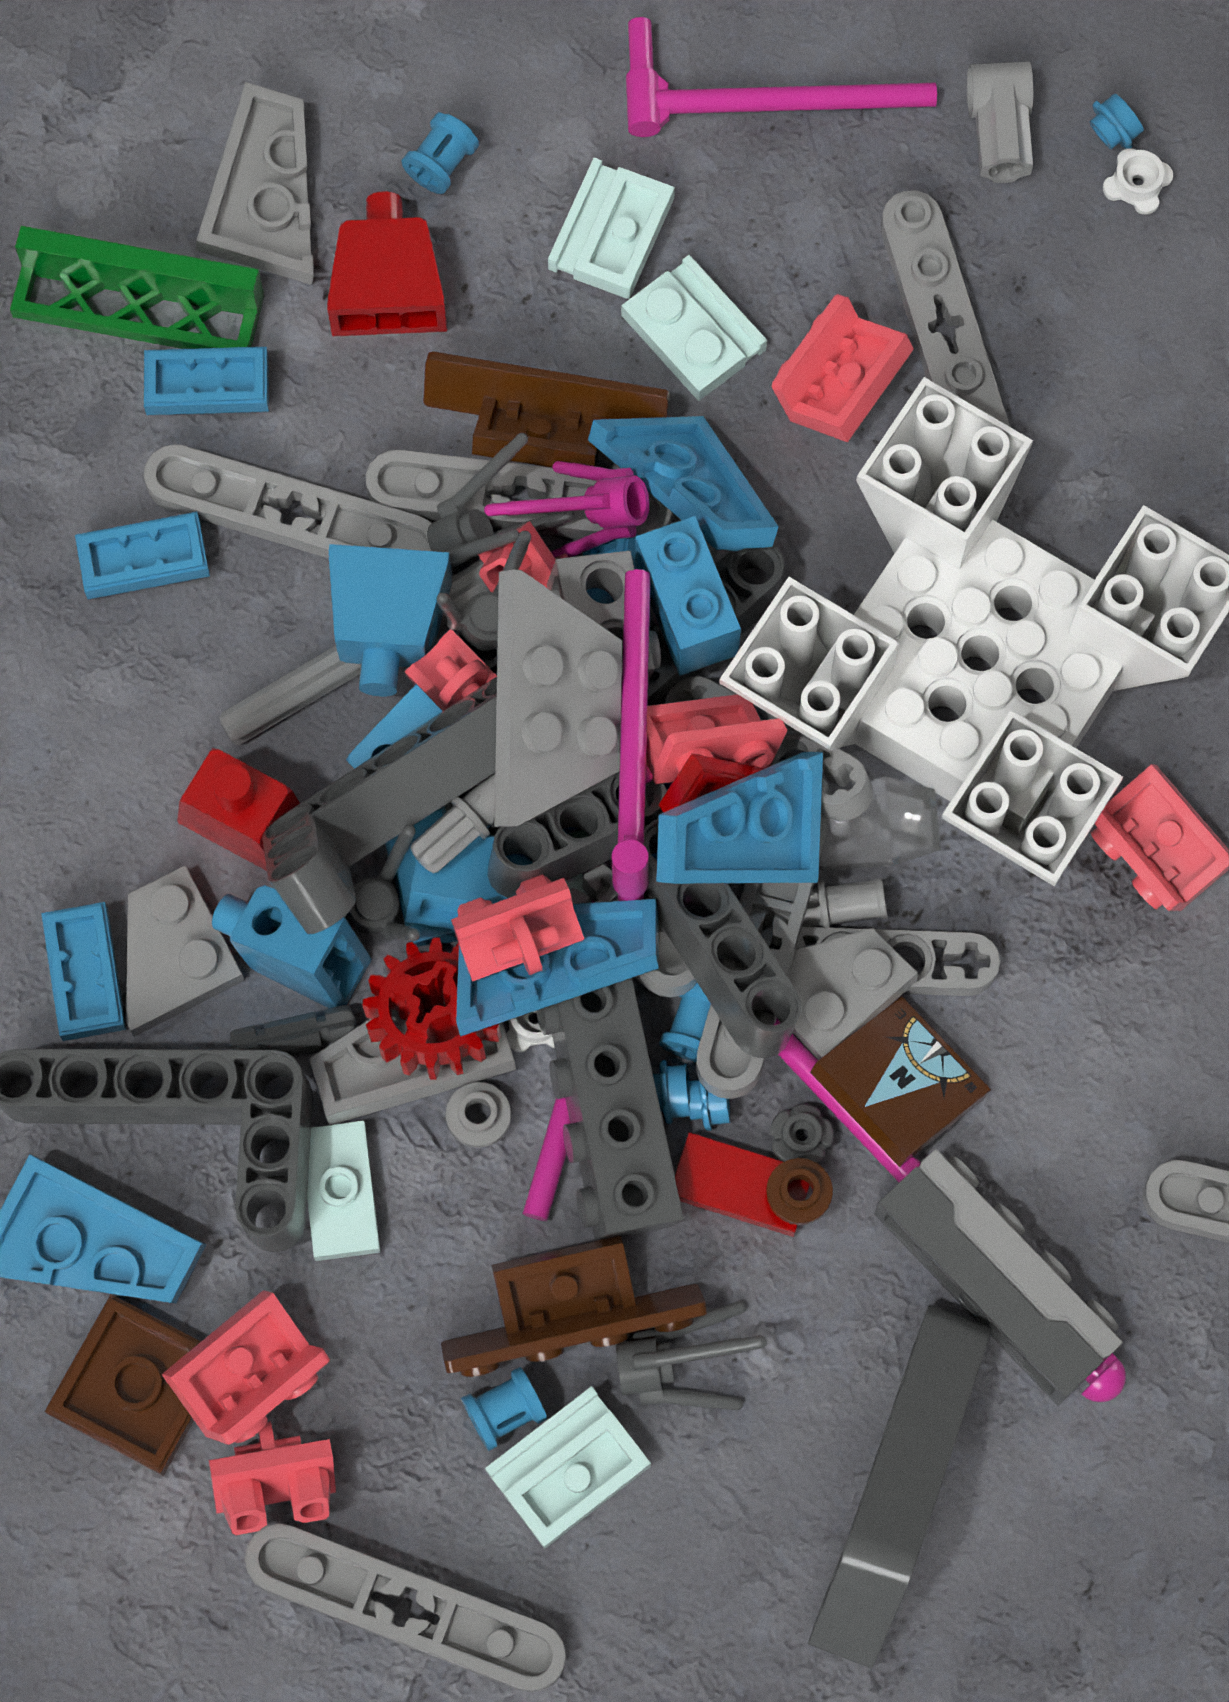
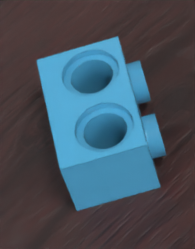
M696 516L635 536V566L637 569L645 570L651 575L650 604L679 676L734 657L739 651L741 627Z

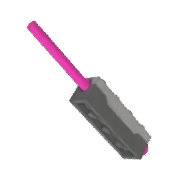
M776 1019L775 1025L780 1024L779 1020ZM792 1033L786 1048L778 1055L899 1182L878 1202L874 1215L978 1323L992 1328L990 1336L1057 1406L1069 1397L1085 1380L1090 1386L1082 1392V1395L1088 1400L1107 1402L1116 1398L1124 1388L1126 1372L1122 1362L1113 1354L1123 1342L1115 1334L1119 1326L1110 1313L1095 1300L1091 1299L1086 1304L1067 1285L1072 1281V1278L1066 1268L1047 1251H1044L1039 1256L1021 1237L1025 1233V1228L1021 1222L1004 1205L998 1203L995 1207H992L975 1190L979 1185V1181L960 1159L951 1156L946 1160L935 1149L922 1162L912 1157L899 1167L810 1073L818 1059Z

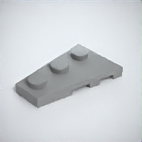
M245 82L196 240L195 250L312 285L314 272L310 241L311 221L307 190V153L303 99Z
M445 1001L443 1004H439L441 1006L446 1007ZM392 1010L394 1024L405 1035L407 1031L406 1020L400 1018L398 1011ZM423 1010V1011H424V1015H426V1013H430V1012H431V1011ZM372 1019L367 1020L309 1059L329 1125L338 1124L516 1070L514 1057L502 1022L498 1023L501 1031L499 1042H491L484 1039L482 1041L486 1059L481 1063L467 1055L462 1059L464 1074L459 1076L454 1073L449 1064L440 1065L437 1080H430L426 1065L418 1064L416 1070L408 1076L403 1074L400 1063L401 1055L386 1063L382 1059L379 1049L381 1041L371 1042L366 1024Z

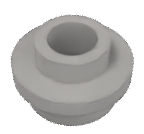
M483 1082L466 1084L454 1092L449 1099L446 1107L447 1126L453 1137L466 1146L474 1148L491 1146L506 1134L510 1126L511 1109L509 1102L503 1092L491 1084ZM481 1103L490 1109V1117L485 1122L475 1124L466 1118V1112L473 1104Z

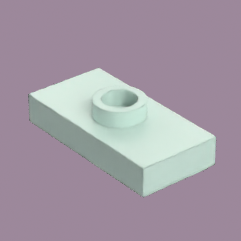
M364 1121L311 1128L307 1202L315 1261L381 1253Z

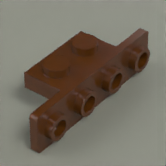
M434 351L428 353L425 362L423 403L427 407L479 415L473 433V455L493 458L519 433H525L528 436V442L510 461L552 467L556 461L596 466L599 449L588 441L593 420L668 417L670 392L666 389Z
M616 1236L491 1265L505 1327L441 1342L446 1373L461 1372V1375L466 1377L481 1376L498 1369L500 1366L499 1362L525 1357L527 1361L531 1362L546 1361L563 1354L565 1351L564 1347L590 1342L595 1347L612 1346L627 1340L630 1332L655 1327V1330L659 1332L681 1330L693 1324V1318L706 1315L707 1308L698 1284H690L634 1297L621 1236Z

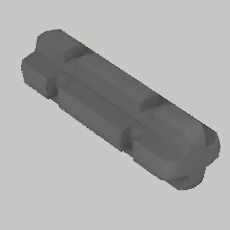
M342 1005L324 1009V1016L316 1017L315 1012L266 1022L264 1023L265 1029L256 1030L255 1025L234 1029L230 1032L231 1050H277L293 1056L323 1049L322 1043L329 1041L334 1043L357 1028L354 1014L350 1006Z

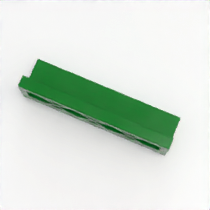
M27 226L20 227L15 249L22 267L10 307L13 318L180 349L252 347L264 300L259 269ZM36 277L61 281L70 293L50 306L30 302ZM74 284H79V285H84V286H82V287H80L79 289H77ZM106 289L120 292L128 305L110 316L94 314L85 301ZM133 295H139L142 297L136 300ZM166 300L179 303L187 316L169 327L153 325L144 311ZM191 305L201 308L195 311ZM76 306H78L81 311H76V310H71V309L74 308V307H76ZM221 311L243 315L237 340L212 336L203 322ZM137 317L140 322L130 320ZM196 328L199 333L189 332V330Z

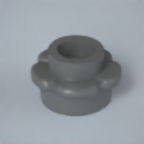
M796 1104L791 1111H780L774 1117L770 1126V1134L774 1136L772 1150L777 1158L783 1162L794 1158H805L819 1164L825 1158L826 1148L831 1147L834 1141V1130L831 1122L823 1119L820 1110L809 1104ZM798 1130L807 1132L808 1138L805 1141L797 1140L795 1133Z

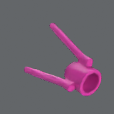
M556 461L552 466L554 472L597 482L594 486L587 488L584 496L508 501L505 503H491L484 507V512L488 516L584 510L586 517L591 523H598L604 529L551 551L554 558L563 553H566L568 557H573L615 539L634 538L636 536V526L642 525L647 519L649 495L645 483L640 477L633 475L631 468L607 469Z

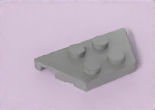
M515 569L499 572L494 827L519 826L620 771L622 640L522 570Z

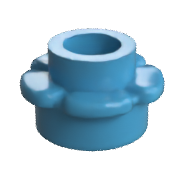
M1115 93L1101 104L1096 100L1092 104L1096 116L1089 121L1096 135L1109 149H1113L1118 144L1124 149H1131L1133 147L1132 140L1144 131L1135 113Z
M662 1060L660 1062V1074H653L660 1111L661 1113L663 1112L665 1122L672 1124L673 1118L690 1117L687 1091L689 1074L687 1065L668 1066L667 1060Z
M699 1080L687 1081L690 1120L702 1119L706 1131H711L712 1125L730 1123L729 1098H720L709 1093Z

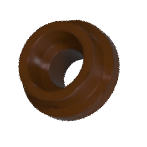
M805 1158L790 1159L778 1165L771 1173L766 1189L767 1201L772 1211L781 1220L794 1225L809 1224L821 1218L828 1210L833 1195L832 1182L828 1173L818 1163ZM800 1179L808 1182L812 1188L810 1198L804 1201L793 1199L787 1191V1187L792 1181Z

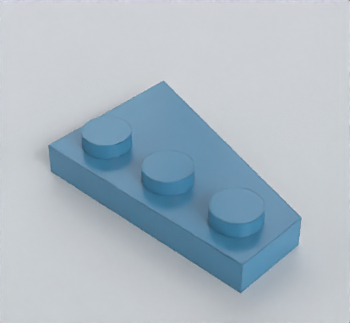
M704 416L593 420L588 441L620 468H631L633 475L640 477L645 483L647 491L678 518L684 520L696 516L705 541L716 550L739 551L746 548L773 546L779 526Z
M802 752L659 814L656 882L673 884L818 883L823 752Z
M656 899L573 904L584 940L540 956L543 971L532 975L528 974L524 963L472 981L459 946L456 1023L460 1037L659 969V929Z
M29 1154L0 1209V1277L176 1304L207 1245Z

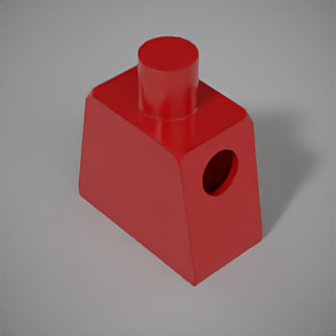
M382 191L370 194L366 198L367 219L346 220L339 227L327 301L332 337L447 332L444 295L426 219L421 217L403 218L402 197L396 193Z
M212 748L179 801L177 822L267 871L262 839L263 834L272 823L298 806L300 802L294 792L285 784L219 749Z

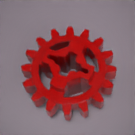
M433 937L429 952L420 953L418 947L413 942L406 943L407 959L400 962L397 958L387 955L383 960L388 975L386 977L370 975L368 979L371 993L375 996L363 999L362 1006L366 1018L372 1019L366 1024L370 1041H381L379 1049L381 1057L386 1063L401 1055L400 1063L403 1074L408 1076L416 1070L418 1064L426 1065L430 1080H437L440 1065L449 1064L457 1076L464 1074L462 1059L470 1055L473 1059L482 1063L486 1059L482 1041L484 1039L491 1042H499L501 1039L500 1026L496 1024L460 1037L456 1023L459 943L452 949L451 953L443 952L439 937ZM445 1001L446 1007L441 1006L439 1004H443ZM392 1010L398 1011L400 1018L406 1020L407 1031L405 1035L394 1024ZM423 1010H427V1011H431V1012H430V1013H426V1015H424V1011H423Z

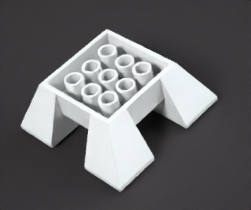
M924 377L857 475L856 481L888 540L894 555L855 614L849 613L791 577H788L721 676L719 683L777 719L779 718L828 750L856 744L949 800L950 803L942 814V819L1055 886L1123 779V776L1076 749L1113 691L1189 676L1229 613V555L1143 505L1096 579L1094 580L997 523L1029 453L1033 440ZM1011 608L1019 612L1023 619L1009 621L1002 618L996 610ZM917 625L928 626L937 633V636L929 639L920 638L914 635L910 628ZM969 657L982 658L989 663L991 669L976 671L969 668L963 660ZM1022 689L1035 690L1044 697L1045 702L1039 704L1026 702L1017 692ZM940 706L948 707L956 712L959 719L950 722L941 721L935 718L930 710Z

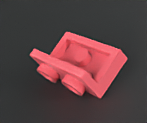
M836 294L823 313L816 317L810 331L789 360L782 364L772 383V389L790 422L848 443L914 348L907 334L859 318L850 299Z
M738 694L647 706L646 765L653 775L652 779L655 785L673 782L691 753L760 768H768L771 766L788 730L784 722L779 718L761 721L753 703Z
M1154 764L1147 767L1107 803L1095 822L1096 828L1091 832L1095 842L1111 859L1117 861L1122 856L1138 876L1132 880L1133 886L1143 899L1156 910L1163 905L1168 911H1182L1229 870V849L1160 768Z
M263 1290L161 1375L205 1437L230 1445L234 1442L242 1443L255 1436L266 1425L268 1421L266 1415L284 1400L295 1399L307 1392L318 1380L316 1373L330 1361V1358L323 1348L309 1345L275 1294Z

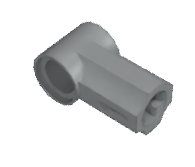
M1025 61L969 64L967 73V103L970 118H975L980 177L988 178L993 183H1011L1023 176L1031 175L1033 168L1032 136L1029 121L1033 108V74L1031 63Z

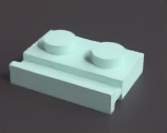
M593 158L548 257V270L556 273L558 270L572 274L573 279L630 299L673 203L675 187L618 167V170L602 165V160Z
M690 255L682 259V264L672 272L666 271L621 305V316L698 401L744 368L745 363L756 354L761 355L766 351L767 339Z
M591 1386L488 1465L485 1471L542 1547L546 1549L650 1468L651 1463Z

